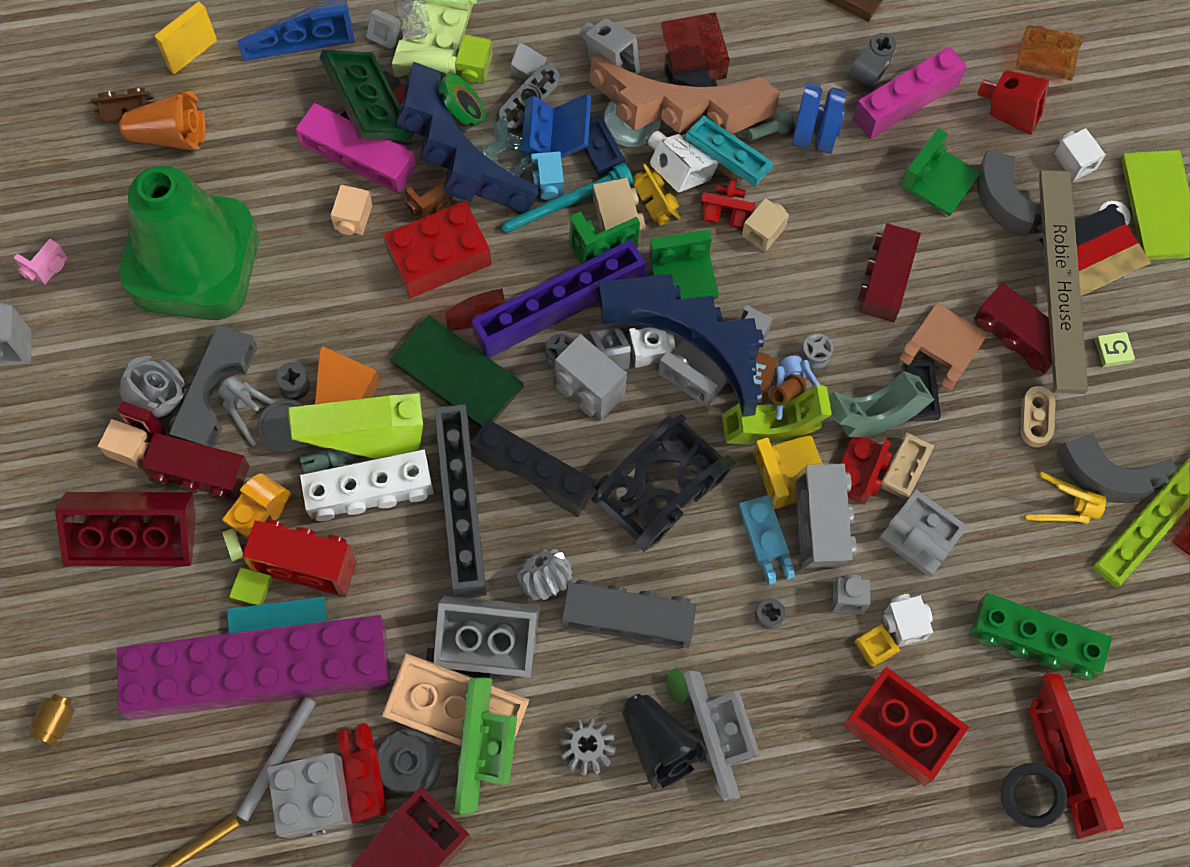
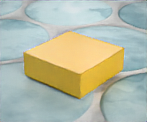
M880 624L854 641L872 669L901 651L883 624Z

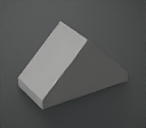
M619 325L589 331L591 342L595 347L623 370L629 369L630 346Z

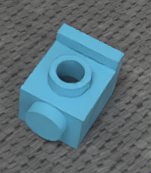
M561 152L531 154L533 182L540 188L541 199L554 200L557 197L563 196L564 179Z

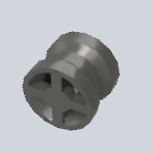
M561 333L551 336L547 341L546 358L549 366L555 369V359L574 341L572 337Z
M286 363L278 369L276 382L281 393L286 398L298 400L308 393L310 381L305 369L300 364Z

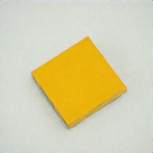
M200 2L195 3L154 36L167 68L173 74H176L217 41L206 7Z

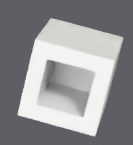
M1086 128L1077 133L1071 131L1059 140L1060 144L1054 153L1065 171H1071V179L1073 181L1097 170L1106 155Z

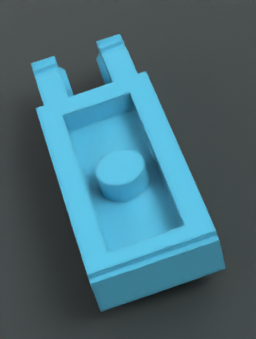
M769 495L739 503L738 509L756 561L761 565L768 585L776 583V574L770 562L775 559H779L783 574L787 580L795 578L794 568L788 555L789 550Z

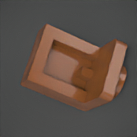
M441 182L422 197H419L411 187L405 189L407 198L405 205L410 213L415 217L419 215L420 218H424L450 207L453 203L452 195L443 192L445 182Z

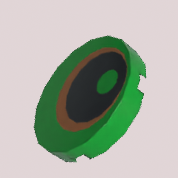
M448 73L438 82L439 93L443 92L446 97L443 100L446 108L461 123L466 125L471 123L472 127H476L486 118L482 101L463 78L456 74Z

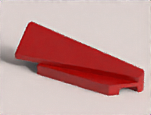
M1059 673L1044 674L1042 677L1044 684L1038 698L1033 699L1029 713L1047 767L1051 768L1061 777L1066 787V806L1071 805L1077 839L1123 829L1124 826L1061 675Z

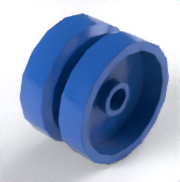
M806 82L792 146L806 149L810 145L814 131L818 132L815 144L817 151L831 154L836 136H839L845 109H843L846 90L832 87L827 92L825 104L823 105L820 104L822 95L821 85Z

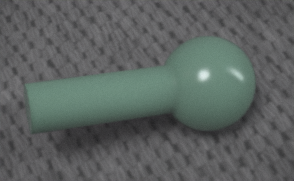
M779 112L773 117L772 121L748 129L746 137L749 141L774 132L787 134L795 126L794 117L789 112Z

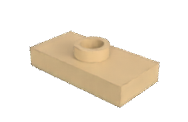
M906 432L882 480L880 488L908 501L934 445Z

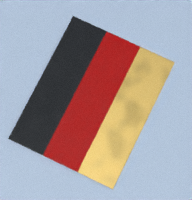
M1114 205L1075 222L1081 296L1151 263ZM1041 238L1039 241L1043 246V238Z

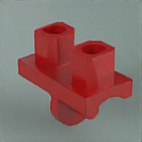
M731 178L729 186L717 184L716 193L725 194L727 197L703 192L701 200L703 221L718 224L720 211L726 210L732 212L729 226L743 230L745 221L754 211L755 203L733 198L734 196L744 199L746 190L735 188L736 179Z

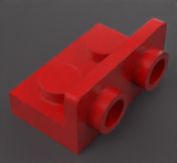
M851 437L841 464H845V470L851 476V490L847 492L848 498L865 505L870 495L876 497L882 480L877 478L880 469H887L893 453L888 451L891 441L885 439L883 444H879L865 437Z

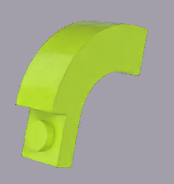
M816 385L796 398L789 400L783 405L782 419L780 420L776 418V404L757 405L755 415L744 417L740 404L735 405L722 414L726 443L754 445L757 440L769 438L770 443L798 438L821 429V421L832 415L827 386Z

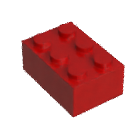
M466 200L383 234L388 254L410 299L492 265L490 248Z
M266 519L265 522L254 521L242 556L252 571L270 575L272 579L346 597L357 561L344 538L336 535H328L327 538L316 536L314 531L304 527H297L296 530L284 528L285 525L272 519Z
M887 666L878 675L843 724L846 729L923 786L934 780L969 729V726Z

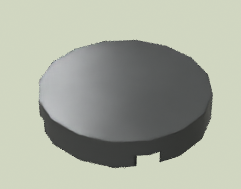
M411 728L402 729L387 736L377 749L382 784L394 794L409 797L421 786L427 790L432 787L440 774L442 764L440 750L432 737L422 731Z

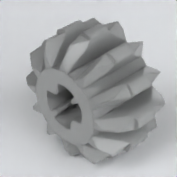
M544 549L541 553H534L531 558L525 559L523 561L524 564L520 565L517 569L518 583L522 591H525L526 595L530 596L532 600L540 598L546 600L549 596H556L559 591L567 589L566 585L573 580L571 576L573 572L568 558H565L564 554L557 549L550 551Z
M589 718L588 727L586 728L583 727L580 719L576 720L577 732L570 727H566L565 734L570 739L560 740V746L568 749L561 753V759L568 760L573 758L568 766V769L571 771L578 764L582 765V776H586L587 766H592L595 775L599 774L600 767L598 762L609 767L611 761L605 755H614L616 751L615 747L606 745L614 740V735L607 734L602 736L607 725L602 723L597 730L594 729V718ZM590 740L593 741V750L596 751L588 750L585 754L582 753V744L580 743L583 741L587 744Z

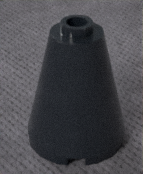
M636 694L625 702L622 714L647 781L653 789H657L658 783H660L662 788H665L680 781L694 770L691 764L697 758L700 762L705 759L707 749L704 744L651 696Z

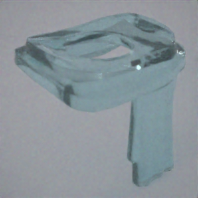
M503 116L495 123L494 134L496 139L487 148L484 155L502 167L498 163L499 154L504 150L516 151L520 156L518 165L513 168L504 169L519 177L531 163V156L521 150L522 138L513 133H508L507 118Z

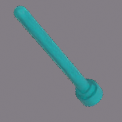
M624 162L613 166V170L608 172V176L504 221L501 229L503 232L509 233L592 196L594 184L628 178L629 185L633 184L630 170Z

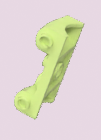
M414 0L403 39L399 40L392 61L394 76L402 77L408 75L413 62L440 71L441 79L448 73L456 74L455 62L473 3L476 4L477 0Z

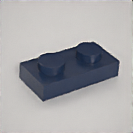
M601 115L590 118L588 146L584 150L598 176H602L612 171L613 166L622 162L625 163V159Z

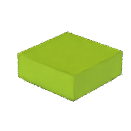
M240 567L229 598L251 606H260L264 603L272 577Z

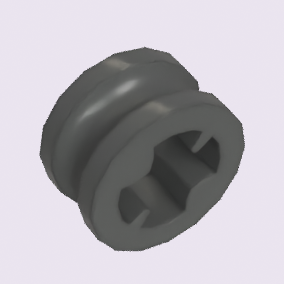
M772 598L763 600L755 612L757 624L766 630L778 628L785 617L783 604ZM766 607H771L772 612H778L774 621H770L768 616L762 615V613H765Z

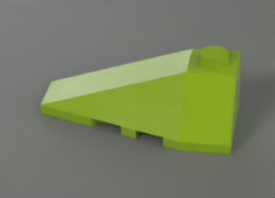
M419 393L287 408L290 437L294 441L326 449L332 448L348 452L351 455L373 459L420 451L423 419Z

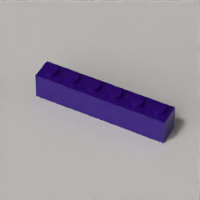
M630 239L472 319L473 335L484 354L491 358L600 302L599 282L645 277L646 262Z

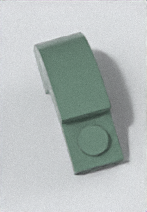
M905 371L901 372L881 390L865 397L853 398L836 392L829 395L831 417L842 426L849 437H868L895 428L914 417L934 400L920 377Z

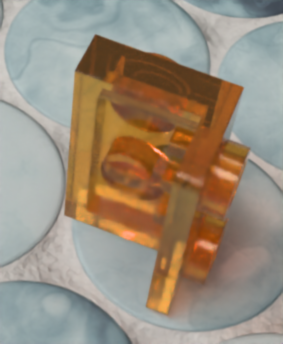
M1028 25L1020 41L1016 69L1071 81L1075 74L1078 50L1082 45L1083 37L1070 32H1059L1041 26Z

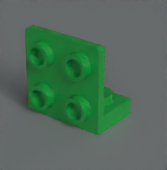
M938 128L908 167L901 187L945 215L951 216L979 178L980 172L946 151L947 146L944 143L948 133Z
M580 211L570 216L569 245L580 264L630 239L638 248L640 221L637 217H634L597 234L593 223L590 220L586 221Z
M710 230L650 239L649 258L653 276L672 274L674 286L679 285L681 299L713 296V299H717L719 296L709 254L712 242Z

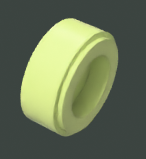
M233 529L223 531L222 533L232 562L242 559L243 552L236 531Z

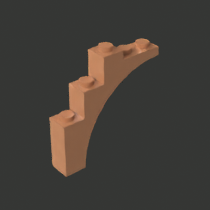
M601 54L591 58L589 82L617 104L616 116L633 130L661 119L678 134L690 130L704 115L729 133L734 134L775 115L780 91L762 77L727 86H679L636 75L615 65Z

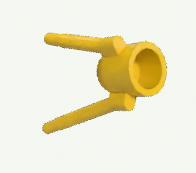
M1041 472L1039 474L1041 478L1055 484L1057 489L1076 497L1073 509L1078 511L1079 514H1027L1024 516V519L1027 521H1071L1089 524L1091 518L1099 520L1102 517L1106 507V497L1083 490Z

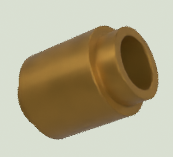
M53 694L51 699L44 697L30 725L32 731L29 737L55 746L57 740L62 739L75 712L70 707L72 701Z

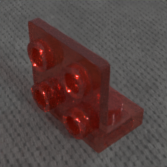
M716 12L663 21L661 23L663 37L674 72L709 66V70H713L715 80L727 78L730 59Z

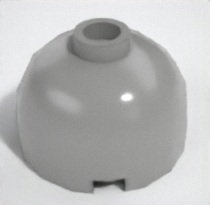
M151 356L137 357L128 363L119 383L121 400L151 411L155 418L169 414L184 396L182 390L185 385L184 379L177 369L164 360L157 363L150 361Z

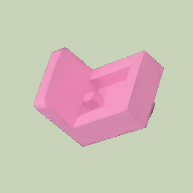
M51 239L45 243L31 261L18 253L13 257L19 266L18 272L29 281L37 279L44 285L55 273H58L63 268L68 258L60 245Z

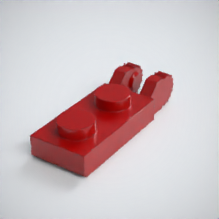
M365 723L358 724L355 727L356 744L361 751H356L354 737L350 729L339 730L337 735L338 747L343 754L341 757L352 823L364 822L387 814L377 749H374L371 729Z

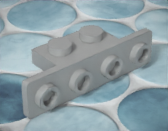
M689 670L684 672L688 686L687 697L689 700H692L696 712L693 715L695 725L703 734L704 746L707 749L706 759L712 764L716 775L714 777L715 789L724 801L737 800L740 798V793L731 766L760 756L740 692H732L710 701L701 673Z

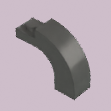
M987 150L979 167L980 176L977 179V187L980 200L988 214L1003 228L1017 235L1026 237L1031 228L1042 232L1041 204L1023 197L1014 185L1013 168L1015 156Z
M1093 433L1064 443L1056 453L1069 477L1080 488L1105 496L1106 501L1115 503H1133L1146 499L1154 491V488L1168 483V477L1177 470L1172 458L1141 469L1119 467L1104 455Z

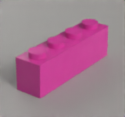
M948 46L860 99L853 120L868 138L872 139L959 86L967 66L952 48Z
M314 103L295 129L300 145L398 194L416 168L414 152L408 146L402 143L396 144L390 140H360L350 119L348 120L338 115L335 110L327 106L322 107Z

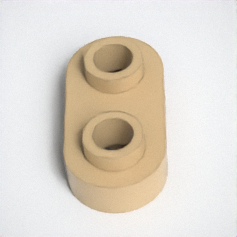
M1035 386L1030 388L1022 399L1020 434L1026 444L1032 447H1042L1054 435L1055 397L1046 387ZM1032 402H1039L1041 408H1036ZM1031 430H1037L1040 436H1034Z

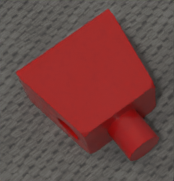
M1007 70L1003 72L998 83L983 79L978 95L992 100L990 109L992 117L1032 135L1043 115L1049 80Z

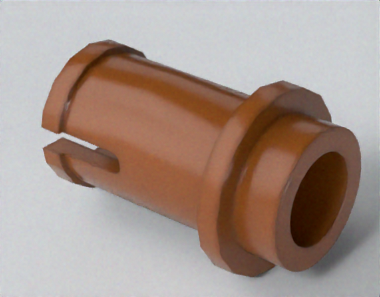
M788 375L783 383L771 389L770 398L773 403L782 406L792 398H796L804 393L807 386L805 379L800 375Z

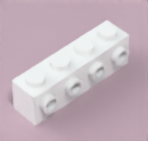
M425 450L300 475L306 511L310 519H316V521L331 520L335 517L334 515L342 513L356 515L365 512L366 508L376 506L379 508H390L395 506L397 502L404 500L419 502L434 494Z

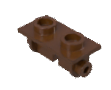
M132 88L127 90L128 94L116 95V92H102L98 94L99 98H93L90 101L99 106V109L94 110L96 121L108 123L120 121L123 116L122 109H127L128 112L152 103L148 102V99H153L154 95L149 91H145V88Z

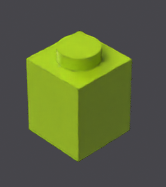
M463 35L455 64L457 75L467 83L485 84L493 56L490 39Z

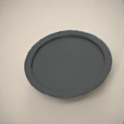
M280 400L265 408L259 417L257 430L261 441L267 447L275 451L288 452L305 444L291 440L287 410L289 407L304 406L303 404L294 400Z

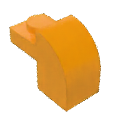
M260 473L244 484L240 489L242 495L222 520L229 527L248 539L255 520L265 522L267 518L276 520L293 497L289 490L265 474Z

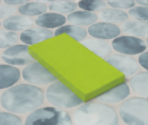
M1181 151L1124 153L1121 157V163L1138 243L1149 260L1190 258V190Z

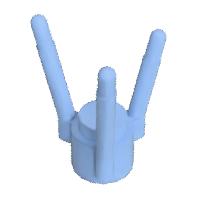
M799 356L786 357L779 362L778 367H775L777 386L783 383L784 379L791 374L800 375L804 379L807 376L813 387L820 385L810 369L808 360L802 361V358ZM776 405V418L778 420L782 419L783 405Z

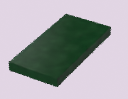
M322 50L319 58L359 139L411 141L415 133L396 126L400 104L374 53Z
M430 315L424 319L390 358L393 365L448 405L466 404L468 419L480 428H482L487 419L495 422L524 387L522 381Z

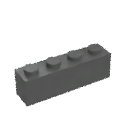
M577 580L576 583L569 582L562 627L689 649L697 604L690 603V599L681 596H672L671 599L659 598L657 593L651 591H640L639 594L627 592L626 588L617 585H609L607 589L595 587V583L591 581Z

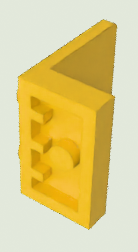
M811 435L771 446L769 438H764L756 441L753 450L754 459L774 509L796 503L794 476L806 465L823 464Z

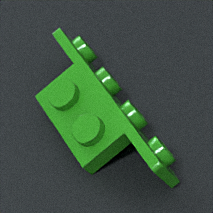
M470 678L465 692L467 704L465 719L461 727L463 738L461 753L457 762L459 769L458 782L454 791V813L459 815L477 811L481 781L500 785L510 784L517 716L489 712L491 678Z

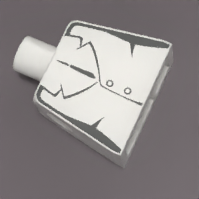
M656 131L648 140V145L655 150L650 164L677 192H682L711 180L719 164L718 161L685 139V133L667 138L660 131Z

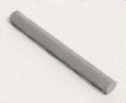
M304 697L236 816L248 822L270 784L267 767L282 763L316 704L315 701Z

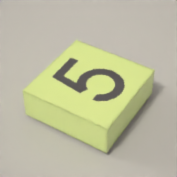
M1127 332L1102 335L1095 339L1103 368L1130 364L1135 360Z

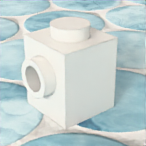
M904 594L891 599L892 603L884 611L883 623L888 634L892 633L897 646L900 647L927 640L933 633L930 624L932 622V613L928 604L923 603L921 595L911 598L910 594Z

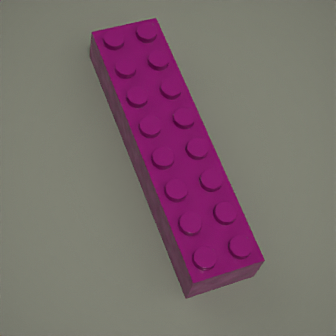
M381 615L117 647L119 714L128 720L391 687L386 627Z

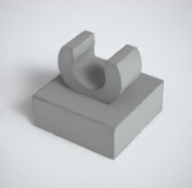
M375 9L370 13L366 38L391 49L396 45L401 20Z

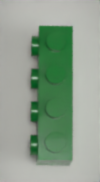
M986 593L979 600L969 636L978 638L977 642L988 647H996L997 645L1006 648L1008 653L1015 657L1034 658L1039 660L1040 665L1055 670L1062 668L1070 671L1073 677L1084 681L1093 680L1103 673L1112 637L990 593Z

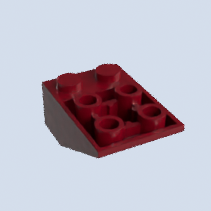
M421 786L395 812L351 866L445 867L472 838Z

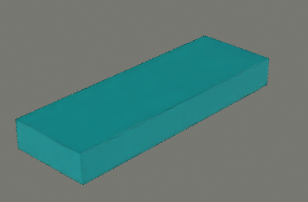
M704 115L686 133L685 139L754 187L773 168L774 163Z
M325 597L227 609L229 634L327 622Z

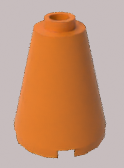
M183 91L125 112L119 121V130L128 141L185 150H199L201 148L198 146V143H204L206 126L203 111H198L195 104L200 101L191 91Z

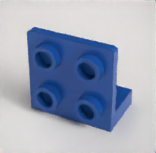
M585 94L555 108L535 96L526 99L521 150L530 156L536 153L561 152L562 158L586 148L589 137L591 97Z

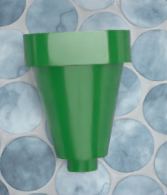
M165 165L154 166L141 172L133 180L128 191L130 229L119 267L121 283L131 300L139 308L154 313L206 320H222L232 316L242 307L245 301L259 243L258 230L249 209L237 199L208 195L183 171L175 167Z

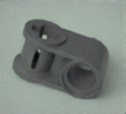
M887 33L876 34L862 54L856 58L847 76L873 90L891 62L892 54L896 48L894 37Z

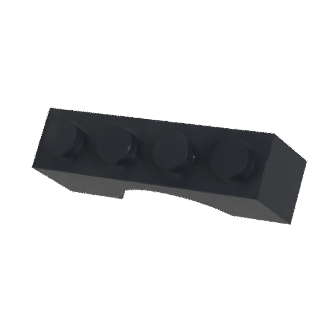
M489 419L486 420L471 443L473 457L497 471H509L526 479L543 491L551 502L577 517L580 516L595 492L594 479Z

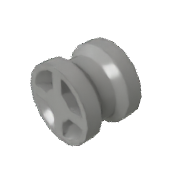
M815 333L809 335L804 341L800 357L802 361L808 360L811 370H821L828 365L833 352V344L823 334Z

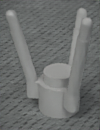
M230 377L222 383L218 390V394L225 400L222 406L231 414L250 446L254 447L256 442L235 407L240 409L247 405L254 411H258L259 406L251 400V395L267 405H271L276 401L255 390L247 382L243 384L237 377Z

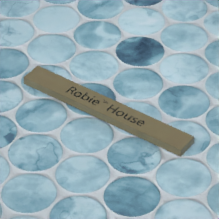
M1041 170L1039 174L1054 393L1085 394L1088 391L1071 171Z

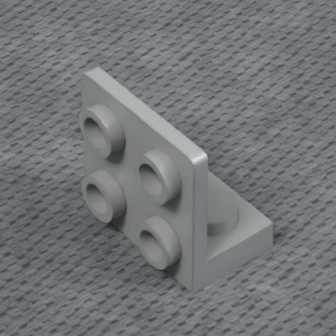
M686 340L682 341L673 354L667 351L660 359L658 374L707 408L728 382L727 377L705 353Z

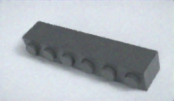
M466 404L435 408L452 590L454 597L486 596L487 591Z

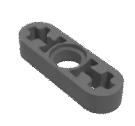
M550 64L541 65L498 109L495 121L500 129L510 132L524 122L525 103L521 99L522 91H530L535 97L543 101L557 87L560 82V74L554 66ZM548 74L551 77L548 80L549 82L539 89L536 84L539 83L544 75ZM517 107L520 111L513 117V121L511 120L508 123L504 119L507 116L506 114Z

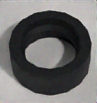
M1024 763L1013 768L1004 778L1001 787V801L1007 814L1015 822L1029 828H1042L1054 823L1063 814L1067 804V791L1061 777L1051 768L1039 763ZM1028 775H1038L1045 778L1054 790L1055 800L1048 812L1040 816H1031L1024 813L1017 807L1014 800L1016 784L1021 778Z

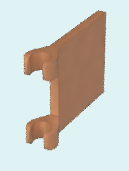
M936 303L903 350L899 360L906 365H910L918 351H922L950 368L941 386L952 391L988 336V333Z

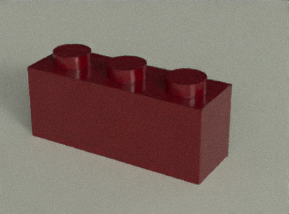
M886 223L883 233L877 232L872 249L876 250L877 253L875 259L869 258L865 275L870 276L868 284L862 283L857 299L862 302L860 313L895 322L903 301L921 235L920 232Z
M1002 282L980 306L974 319L983 330L991 332L998 337L1007 349L1015 351L1022 356L1031 368L1039 370L1045 375L1052 367L1049 318Z
M154 433L141 467L148 475L149 480L156 484L167 485L170 482L178 484V487L184 491L197 493V490L209 492L208 495L215 499L226 501L227 498L238 500L240 489L243 486L250 465L244 455Z

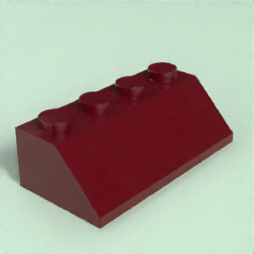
M65 492L55 508L63 566H191L196 523L193 492Z

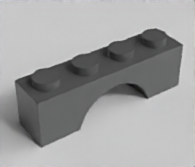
M220 325L217 326L215 333L208 337L205 347L206 353L202 361L197 362L194 368L193 382L190 388L187 387L183 392L184 396L181 400L182 406L179 413L172 417L169 424V435L171 437L213 448L221 433L222 426L218 419L210 412L211 394L216 386L226 378L246 374L258 348L252 335Z

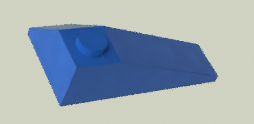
M347 0L319 2L237 40L243 61L355 43Z

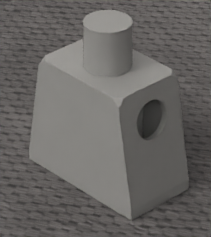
M603 19L595 26L591 23H586L581 28L580 37L586 41L590 61L592 57L601 54L625 70L636 75L640 73L637 38L634 34L609 19Z

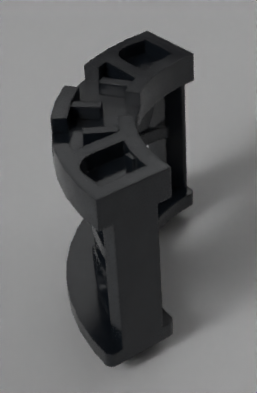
M683 414L673 419L670 417L665 418L657 430L628 455L610 476H603L594 487L597 492L593 495L591 501L594 504L598 503L636 540L634 544L643 552L659 544L668 531L684 515L680 510L681 508L691 504L692 500L697 503L708 492L719 486L736 464L729 455L722 457L692 430L684 422L686 417ZM673 436H675L680 441V443L675 445L672 444L669 440H671ZM662 445L663 450H656ZM684 445L690 450L687 454L683 453ZM660 461L680 463L677 469V482L682 491L677 494L668 489H656L646 494L645 475L648 463ZM687 465L691 466L688 473H694L696 478L687 479L684 477L683 473ZM635 468L634 478L628 476ZM619 487H624L627 490V493L620 497V501L629 502L634 498L636 501L625 511L610 498ZM663 498L666 500L667 505L659 509L656 507V501L650 507L648 503L654 499ZM638 511L646 530L641 528L630 516Z

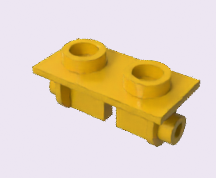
M644 164L646 173L640 172L634 175L633 186L642 201L645 202L653 196L654 199L645 206L654 223L663 226L670 221L668 217L674 215L678 220L681 219L676 210L680 207L671 192L667 194L663 188V185L666 184L665 179L656 170L653 171Z

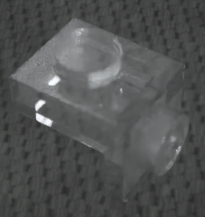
M425 0L396 1L404 40L410 38L412 40H419L432 33L431 21Z

